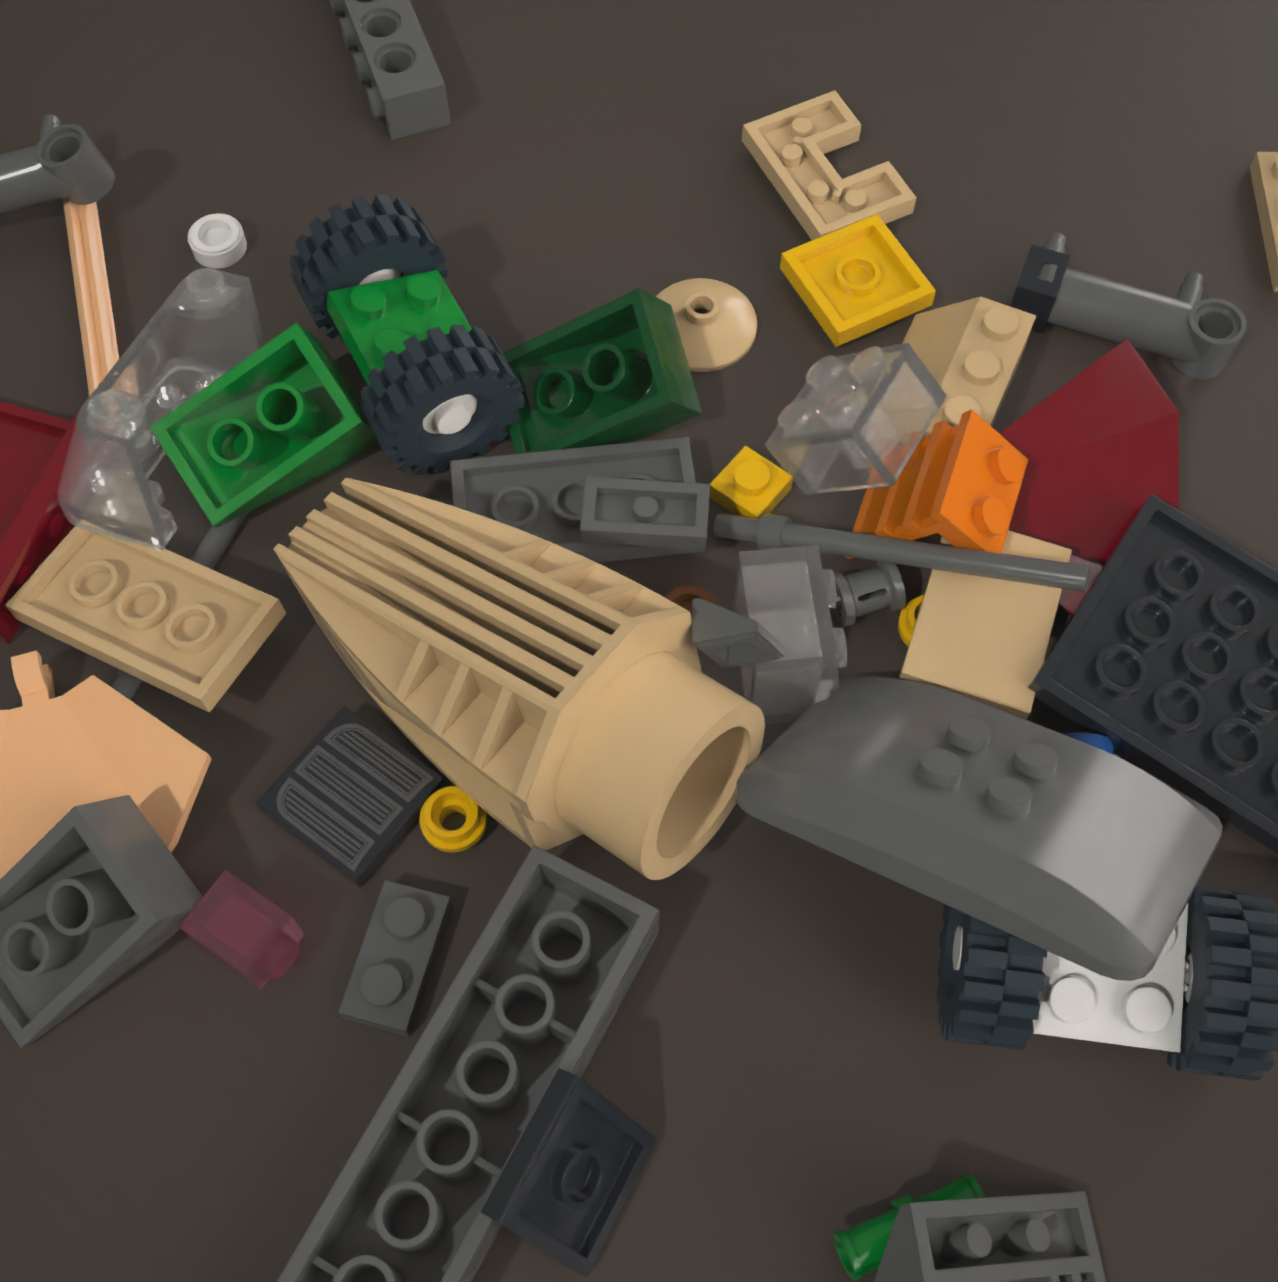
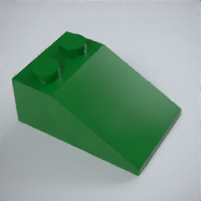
M297 322L150 426L152 432L214 527H219L337 468L377 440L363 414L362 402L321 340Z

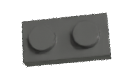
M586 476L580 526L581 543L706 550L710 484Z
M388 880L384 881L338 1012L343 1019L410 1037L453 906L449 896Z

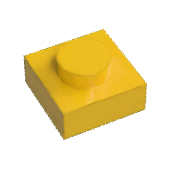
M745 445L710 483L709 498L734 515L761 519L763 514H770L792 488L793 476Z

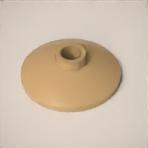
M694 278L674 283L656 296L672 306L690 371L711 372L724 369L738 362L751 349L757 333V316L749 299L735 287L714 279Z

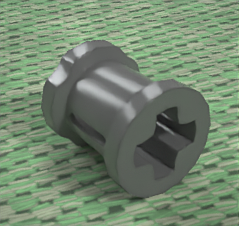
M876 561L875 567L843 576L839 571L827 574L826 587L828 598L836 619L842 627L854 625L856 617L886 608L891 612L903 610L906 606L905 588L896 564Z

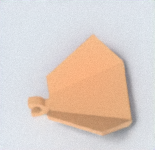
M37 650L11 657L14 680L21 695L23 706L10 710H0V879L74 806L124 795H130L172 853L178 844L212 760L209 754L95 675L90 676L64 695L55 697L52 669L48 664L42 665V658Z

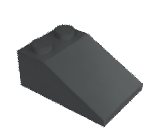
M130 795L74 806L0 879V1019L20 1048L31 1045L160 948L208 904Z

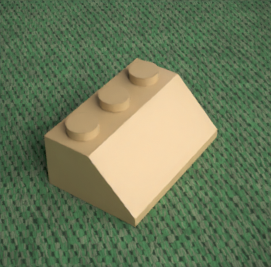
M981 296L916 314L859 435L855 450L871 456H877L883 443L891 441L897 447L904 446L907 435L914 431H918L923 437H928L932 433L934 424L943 420L951 427L959 425L962 413L973 410L992 427L1023 354L1036 315Z

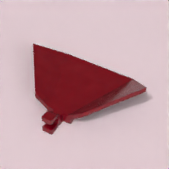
M1128 338L999 433L1028 459L1008 530L1072 549L1069 563L1091 566L1087 591L1141 505L1151 494L1179 510V411ZM1062 589L1058 607L1072 616L1087 591L1080 592Z

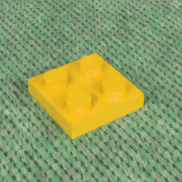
M878 214L781 253V271L835 347L930 307L934 301L936 290Z

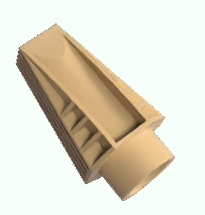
M345 478L341 482L349 500L331 492L324 499L327 506L326 509L322 511L313 509L306 516L308 521L302 528L296 526L288 534L292 540L288 548L281 544H277L273 548L313 618L335 651L384 713L447 778L483 810L531 848L535 845L546 851L584 834L646 878L660 880L671 876L689 863L712 839L736 805V782L740 775L758 758L765 730L764 715L757 705L702 673L697 647L692 644L691 614L688 610L599 563L515 527L442 502L350 478Z

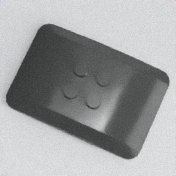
M851 675L837 681L740 775L736 782L735 790L736 802L740 808L761 821L1099 975L1125 981L1143 978L1154 968L1218 846L1223 827L1219 818L1208 808L1113 754L939 687L914 681L870 675Z

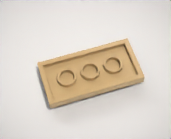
M88 514L84 515L5 605L16 620L209 713L286 615V611L278 598Z

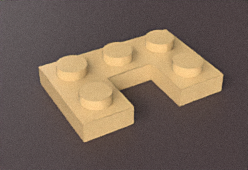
M836 90L744 124L742 130V142L811 240L875 214H878L882 221L887 224L912 214L917 198L889 161L843 179L839 176L824 154L859 141L862 125Z

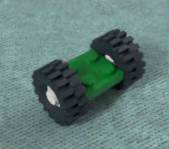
M375 194L373 203L368 204L364 195L351 198L352 207L346 210L342 209L340 203L328 209L332 216L331 218L323 222L320 218L316 217L308 225L313 233L311 237L299 236L295 246L300 254H291L290 266L294 272L290 274L319 329L322 328L325 335L331 339L339 335L341 341L348 347L368 386L362 387L361 398L364 404H361V408L386 457L391 464L394 462L398 470L406 472L411 468L414 475H424L429 467L432 468L435 474L447 472L450 461L468 459L469 456L476 452L482 457L491 451L488 444L492 440L501 442L509 434L505 428L506 425H516L520 418L517 409L524 407L525 398L521 393L524 390L496 341L490 334L486 336L483 329L474 326L471 328L443 280V278H447L448 269L444 264L446 259L418 211L414 207L410 208L405 200L398 197L391 203L386 194Z

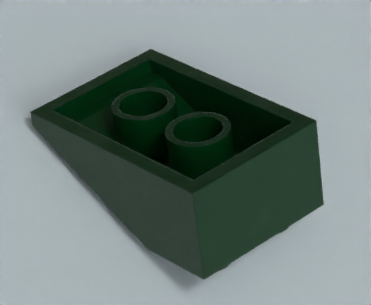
M641 288L503 353L522 385L524 391L521 393L525 398L524 407L517 409L520 418L516 425H508L515 454L621 444L654 435L703 414L672 306Z

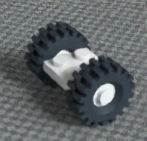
M1196 886L1154 968L1145 977L1133 981L1115 980L1099 975L944 904L942 915L944 924L943 932H940L939 947H941L937 973V976H939L937 1004H940L938 1021L939 1025H942L941 1035L947 1041L1023 1050L1026 1047V1040H1030L1033 1034L1161 1050L1163 1055H1167L1166 1063L1171 1068H1176V1071L1243 1080H1259L1263 1078V1071L1269 1072L1275 1063L1272 1051H1278V914L1274 913L1276 904L1271 898H1265V894Z

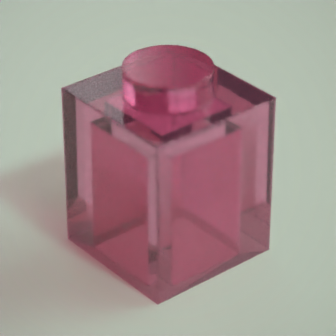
M227 870L222 873L179 926L199 947L260 991L270 978L278 979L291 967L300 951V944L298 942L305 935L290 914Z

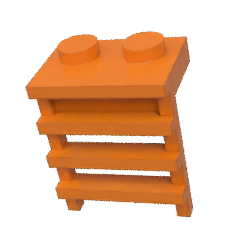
M973 410L962 413L959 425L951 427L944 420L935 423L932 433L928 437H923L918 431L909 433L904 446L897 447L891 441L885 442L881 445L879 454L872 459L870 467L873 468L852 532L905 540H916L938 533L954 547L1002 553L1028 459ZM844 556V557H846L848 560H849V559H853V557Z

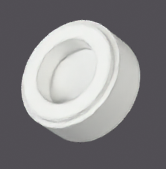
M216 213L206 215L198 219L188 232V243L195 259L201 265L208 268L220 269L229 267L237 263L244 256L247 249V241L241 224L237 219L227 214Z

